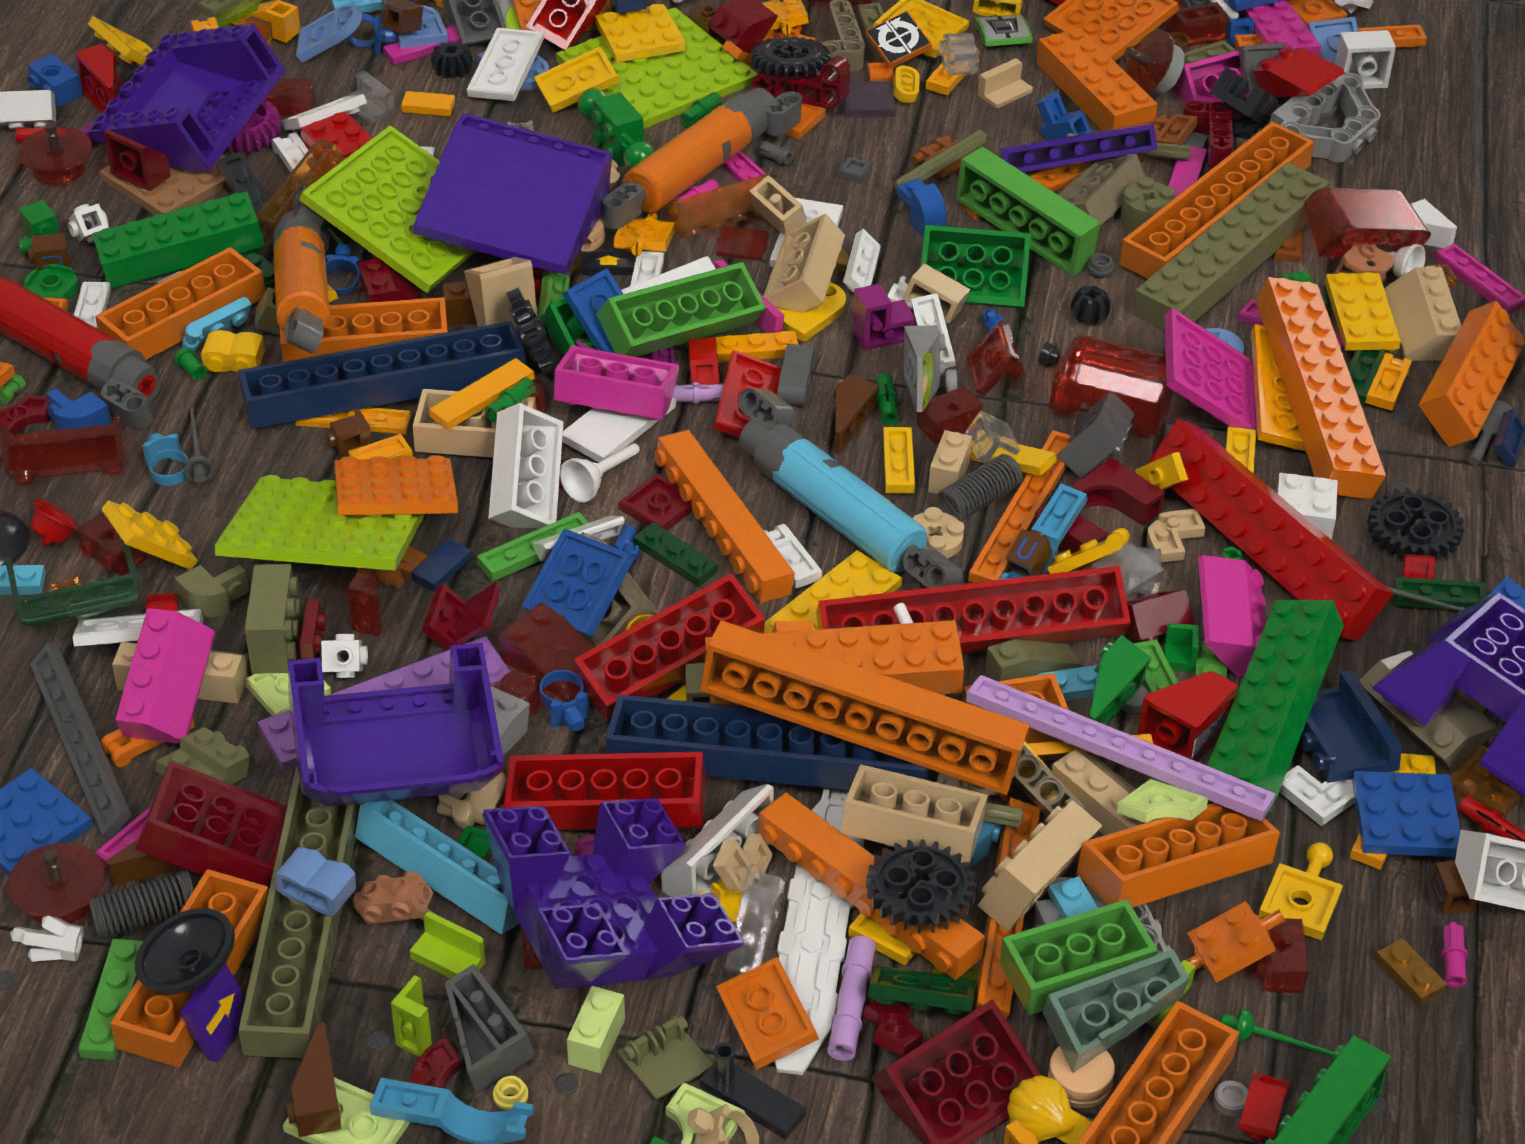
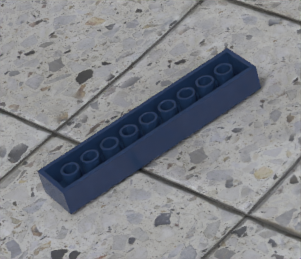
M512 321L242 369L238 370L249 424L251 429L267 428L270 425L281 423H294L297 420L322 417L335 413H348L362 408H375L389 403L406 402L411 399L420 398L423 389L460 391L515 358L525 365L526 362L525 350Z
M618 694L606 735L607 754L703 752L706 776L850 790L860 764L928 780L930 771L928 768L750 707Z

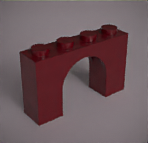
M1110 458L1102 465L1096 466L1091 473L1084 478L1078 479L1071 486V488L1087 494V502L1082 510L1092 506L1111 507L1142 526L1162 513L1165 491L1151 484L1148 480L1113 458ZM1047 504L1040 506L1035 512V523ZM1079 513L1059 544L1058 550L1061 552L1070 550L1071 554L1081 550L1080 545L1090 540L1096 539L1098 543L1106 540L1108 532Z

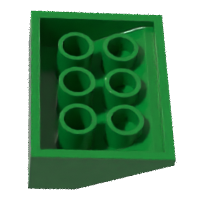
M925 225L921 266L925 263L969 288L970 291L964 304L1024 309L1031 233Z

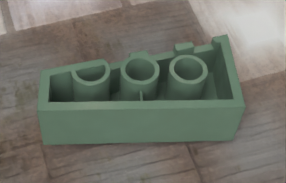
M1174 949L1049 994L1043 1015L1074 1073L1180 999L1184 994L1189 977Z

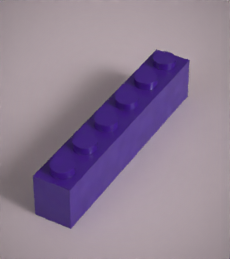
M1146 123L1000 148L1001 159L1018 170L1025 172L1157 150L1154 124Z

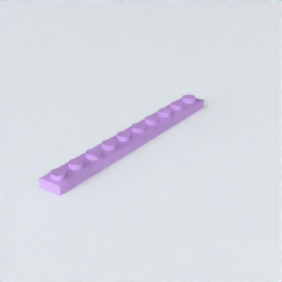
M980 675L967 691L966 701L982 709L1030 724L1029 727L1117 762L1127 768L1144 773L1156 780L1204 796L1218 805L1230 808L1247 817L1262 822L1274 802L1276 793L983 675Z

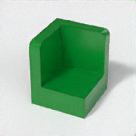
M1169 623L1164 644V655L1172 671L1194 673L1199 649V625Z

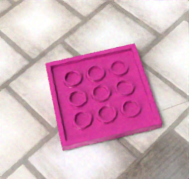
M1171 308L1165 314L1166 386L1172 392L1179 393L1190 400L1194 406L1201 407L1216 420L1222 421L1230 427L1256 430L1257 437L1253 360Z

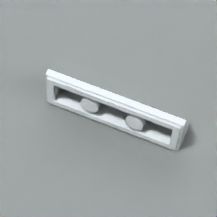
M607 516L570 529V531L578 534L584 532L598 539L605 540L619 535L625 520L623 516ZM561 533L533 543V548L540 561L544 562L547 560Z

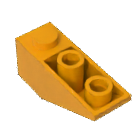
M280 0L243 7L228 18V22L235 25L255 24L262 35L285 43L300 31L298 7Z

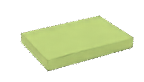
M334 1077L342 1129L299 1137L297 1123L289 1124V1119L287 1118L283 1124L284 1132L310 1144H396L410 1122L371 1115L369 1106L374 1094Z

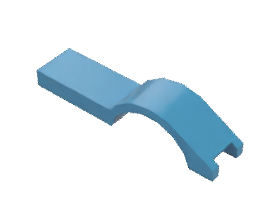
M1062 483L1031 529V532L1036 530L1046 535L1053 551L1040 575L1048 573L1047 567L1053 563V557L1057 554L1059 544L1087 502L1086 493ZM1013 571L1009 573L1003 572L999 580L1025 576Z
M380 1078L369 1106L371 1115L437 1126L451 1136L472 1144H502L525 1139L527 1132L524 1126L527 1118L533 1116L535 1111L533 1104L516 1101L511 1108L505 1111L488 1112L478 1110L464 1104L449 1089Z

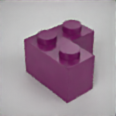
M881 284L856 288L854 290L852 331L863 350L866 351L903 343L904 326H916V318L905 300L891 302Z

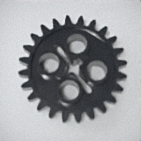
M519 287L507 292L512 306L509 310L516 324L515 330L522 345H525L533 363H538L543 375L555 370L550 357L553 355V352L546 338L547 332L540 317L536 316L529 299H524Z
M1406 488L1403 494L1398 489H1394L1393 495L1385 492L1383 498L1377 497L1376 503L1371 505L1367 523L1369 524L1368 531L1372 532L1371 539L1379 540L1378 547L1388 546V554L1396 551L1398 552L1399 559L1404 554L1434 556L1435 561H1437L1438 555L1447 558L1448 552L1454 553L1456 546H1460L1465 528L1462 526L1464 519L1458 517L1459 510H1451L1453 503H1442L1444 497L1441 496L1435 499L1432 498L1433 492L1431 491L1427 495H1422L1421 489H1418L1416 493H1412L1409 488Z
M909 839L907 840V847L904 848L896 842L894 843V852L884 848L882 857L875 856L874 865H869L866 878L867 899L872 900V909H880L881 919L891 916L892 926L901 921L904 923L903 929L905 931L911 925H915L918 933L922 932L923 926H928L930 931L934 933L937 924H940L947 930L949 928V920L959 924L961 915L967 916L969 906L974 905L977 883L974 882L975 872H969V862L961 863V853L951 856V847L948 846L943 850H939L937 841L931 847H928L924 839H921L919 846H914L913 842Z

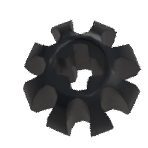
M1094 285L1080 288L1074 294L1071 302L1073 316L1078 322H1082L1085 325L1100 324L1108 317L1111 309V300L1107 292Z

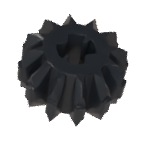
M450 41L449 43L442 42L440 46L434 47L431 65H433L436 75H442L443 78L452 77L454 79V77H463L464 74L470 73L473 58L468 45H461L459 41L456 43Z

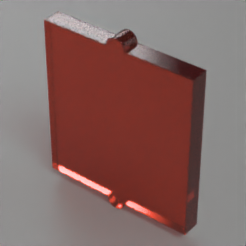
M723 226L721 237L717 238L718 248L716 256L762 261L764 250L768 248L767 238L769 231Z

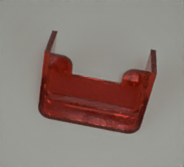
M113 414L114 424L17 435H13L6 426H0L4 473L10 479L16 480L17 484L34 483V478L105 471L106 475L123 473L122 468L128 467L126 426L119 414Z

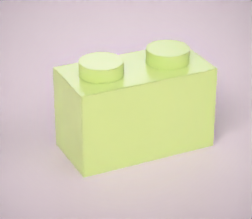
M591 986L567 1038L569 1065L601 1074L625 1021L624 994Z

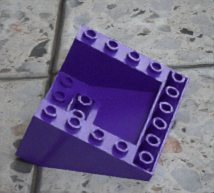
M238 24L232 27L221 26L217 29H202L194 32L185 31L179 34L169 33L164 35L159 40L160 43L155 50L146 56V61L135 69L133 77L121 86L119 94L108 102L107 108L102 115L95 118L93 126L87 133L93 140L106 144L104 131L108 129L168 155L169 165L189 172L209 171L286 72L255 24Z
M463 113L452 130L415 220L413 233L428 239L447 242L454 246L469 248L476 252L498 256L502 259L518 257L531 260L534 267L566 275L603 213L602 201L609 193L613 153Z

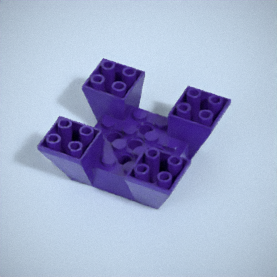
M1498 592L1456 613L1430 636L1428 641L1431 644L1402 660L1374 685L1373 690L1379 693L1386 701L1393 703L1406 712L1410 718L1424 726L1453 701L1459 689L1467 697L1476 700L1489 709L1493 715L1507 722L1479 764L1487 769L1491 775L1501 779L1514 788L1518 794L1525 797V610Z
M658 798L601 802L593 854L570 856V851L544 806L484 809L482 815L501 889L554 989L672 977L742 947L744 941L715 893L657 898L649 884L671 863L686 845Z

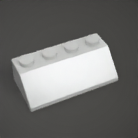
M521 403L497 412L488 519L511 528L540 529L556 522L563 421Z
M766 784L742 791L734 800L727 802L723 811L714 819L709 820L694 839H689L685 843L684 849L661 872L662 892L670 897L699 894L700 891L709 893L712 890V883L715 881L718 884L722 880L713 864L724 839L736 840L742 848L749 834H758L759 812L774 802L773 786Z

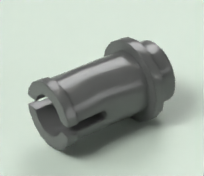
M764 141L760 149L766 150L765 152L761 150L759 152L760 156L777 161L780 166L789 165L793 159V152L787 146L780 147L769 141Z

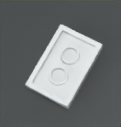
M364 94L346 96L281 120V127L283 131L292 130L293 133L301 131V127L333 116L335 113L345 111L350 115L359 112V106L367 104Z

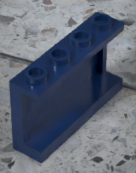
M1352 670L1340 672L1339 687L1322 689L1317 693L1300 737L1304 751L1310 754L1315 769L1321 772L1327 783L1352 779L1354 771H1399L1402 744Z

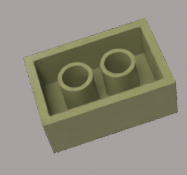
M291 564L254 565L245 625L252 674L288 673V661L296 660V643L293 642V639L299 637V622L296 620V617H301L302 603L301 599H296L299 591L298 577H293Z

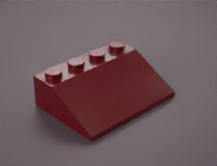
M169 761L141 830L135 850L200 875H204L206 870L209 869L267 886L274 871L288 806L176 762Z
M991 999L872 1076L871 1079L890 1109L923 1144H970L1008 1118L1007 1107L1013 1089L1018 1087L1022 1080L1039 1076L1041 1073L995 1001Z

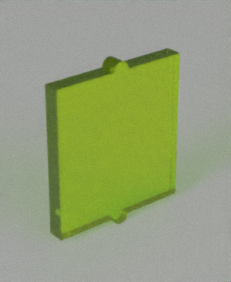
M245 0L221 11L220 16L217 18L219 27L257 11L258 6L261 4L260 0Z

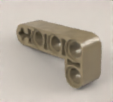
M833 0L830 2L829 28L833 40L824 41L822 45H825L831 52V59L835 56H842L848 60L850 72L859 71L864 66L865 44L852 6L847 0Z
M1024 745L1012 782L1047 817L1057 806L1062 808L1064 803L1066 806L1071 800L1086 811L1084 805ZM1024 767H1032L1036 771L1030 778H1023L1018 774ZM971 783L976 789H987ZM1047 789H1053L1058 793V796L1054 800L1047 801L1041 797V794Z

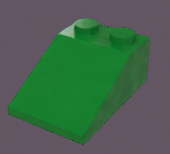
M1122 635L1114 644L1108 642L1099 654V657L1102 659L1094 670L1097 675L1092 689L1087 718L1107 725L1142 687L1152 658Z

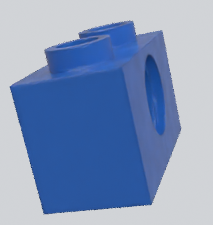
M54 54L27 65L29 72L27 79L30 86L36 90H51L55 94V105L57 107L83 96L79 74Z

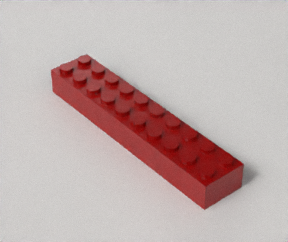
M1177 419L1147 464L1169 454L1179 452L1188 480L1171 486V488L1298 600H1333L1344 625L1340 637L1359 641L1394 593L1199 426Z
M1120 566L818 601L816 611L819 630L900 624L894 612V606L904 603L913 623L956 620L962 654L985 652L990 646L1013 639L1060 643L1125 635L1131 624Z

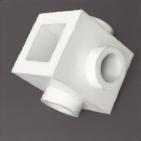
M84 204L73 209L74 213L68 218L70 221L68 222L69 231L73 237L77 238L79 243L86 240L88 244L94 243L92 233L109 228L108 218L105 212L101 210L99 204L90 207L89 204ZM85 223L89 224V230H87Z
M336 634V640L321 641L323 672H336V678L355 677V671H363L362 665H367L368 663L367 646H362V640H354V634ZM344 650L349 653L347 661H344L341 656Z

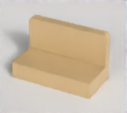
M1015 58L979 75L978 96L993 107L1000 108L1032 93L1033 87L1021 79L1022 62Z

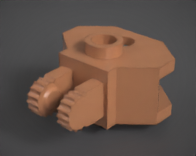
M1343 235L1341 248L1344 256L1334 274L1379 273L1383 283L1387 278L1385 273L1394 266L1395 262L1392 255L1377 248L1375 243H1369L1365 235H1358L1356 242H1354L1351 235Z

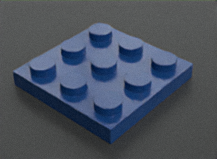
M564 528L521 607L530 613L592 638L635 558L625 551Z
M30 768L0 788V870L13 881H16L43 862V853L46 850L54 849L57 852L93 827L92 818L33 768Z
M1353 772L1352 784L1362 853L1456 857L1460 826L1450 775Z

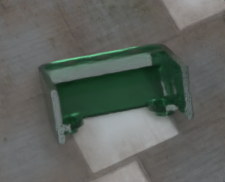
M122 540L129 575L20 597L11 557L5 558L15 611L20 626L25 630L36 631L136 608L141 602V590L130 546L126 545Z

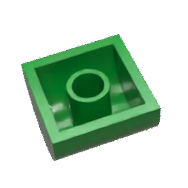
M565 298L547 306L545 310L546 327L552 342L563 355L567 353L571 346H578L575 342L579 339L590 347H594Z

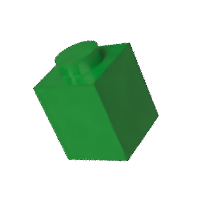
M44 200L19 208L22 227L29 238L59 233L56 215Z

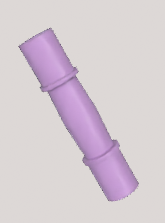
M855 936L849 941L845 964L842 967L843 980L838 995L837 1011L831 1021L832 1030L828 1054L840 1061H848L854 1058L859 1032L863 1025L861 1015L866 1000L867 983L872 977V963L876 948L874 941L865 936Z

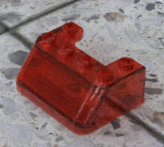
M1076 336L1055 368L1048 408L1057 410L1061 414H1071L1080 408L1082 402L1094 406L1111 390L1135 413L1132 423L1134 429L1142 435L1157 436L1167 417L1174 393L1166 386V355L1091 336Z

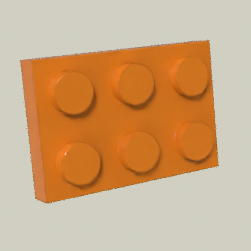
M778 956L716 986L756 1070L819 1040L817 1032Z

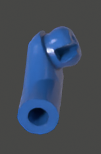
M989 308L982 313V318L989 330L985 337L986 341L993 345L997 344L1004 333L1006 323L999 314H996L995 309Z
M625 524L617 537L614 548L631 554L635 558L634 560H636L640 551L638 545L634 546L632 544L636 529L631 525Z

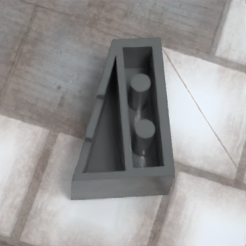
M1110 390L1091 407L1078 425L1081 429L1077 437L1074 434L1071 435L1068 439L1069 444L1061 449L1057 456L1079 478H1083L1108 455L1113 457L1123 448L1122 442L1128 437L1127 432L1133 426L1131 420L1135 413Z
M474 964L445 982L467 1072L477 1095L533 1058L535 1053L526 1031Z

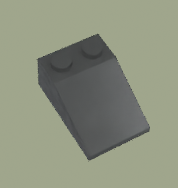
M442 0L447 18L451 26L454 27L462 45L489 42L497 28H507L498 0Z

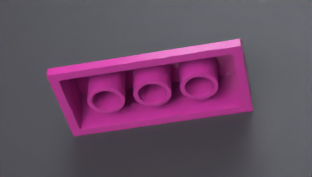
M1239 50L1185 64L1179 79L1175 83L1177 95L1185 103L1189 101L1223 102L1212 95L1210 91L1225 67L1236 73L1235 76L1239 75L1242 77Z
M571 346L555 369L554 400L562 401L568 405L590 406L595 410L617 411L622 415L634 414L644 416L650 420H663L670 408L679 365Z
M1202 555L1198 557L1205 644L1237 678H1240L1247 671L1267 622L1264 614L1266 601L1262 594L1264 580L1257 569L1253 570L1245 560Z
M147 608L115 719L124 737L180 744L181 738L188 735L216 634L215 630L177 611Z

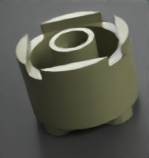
M1141 177L1138 179V182L1127 186L1123 193L1120 216L1124 229L1132 233L1175 199V190L1172 187L1154 182L1149 177Z

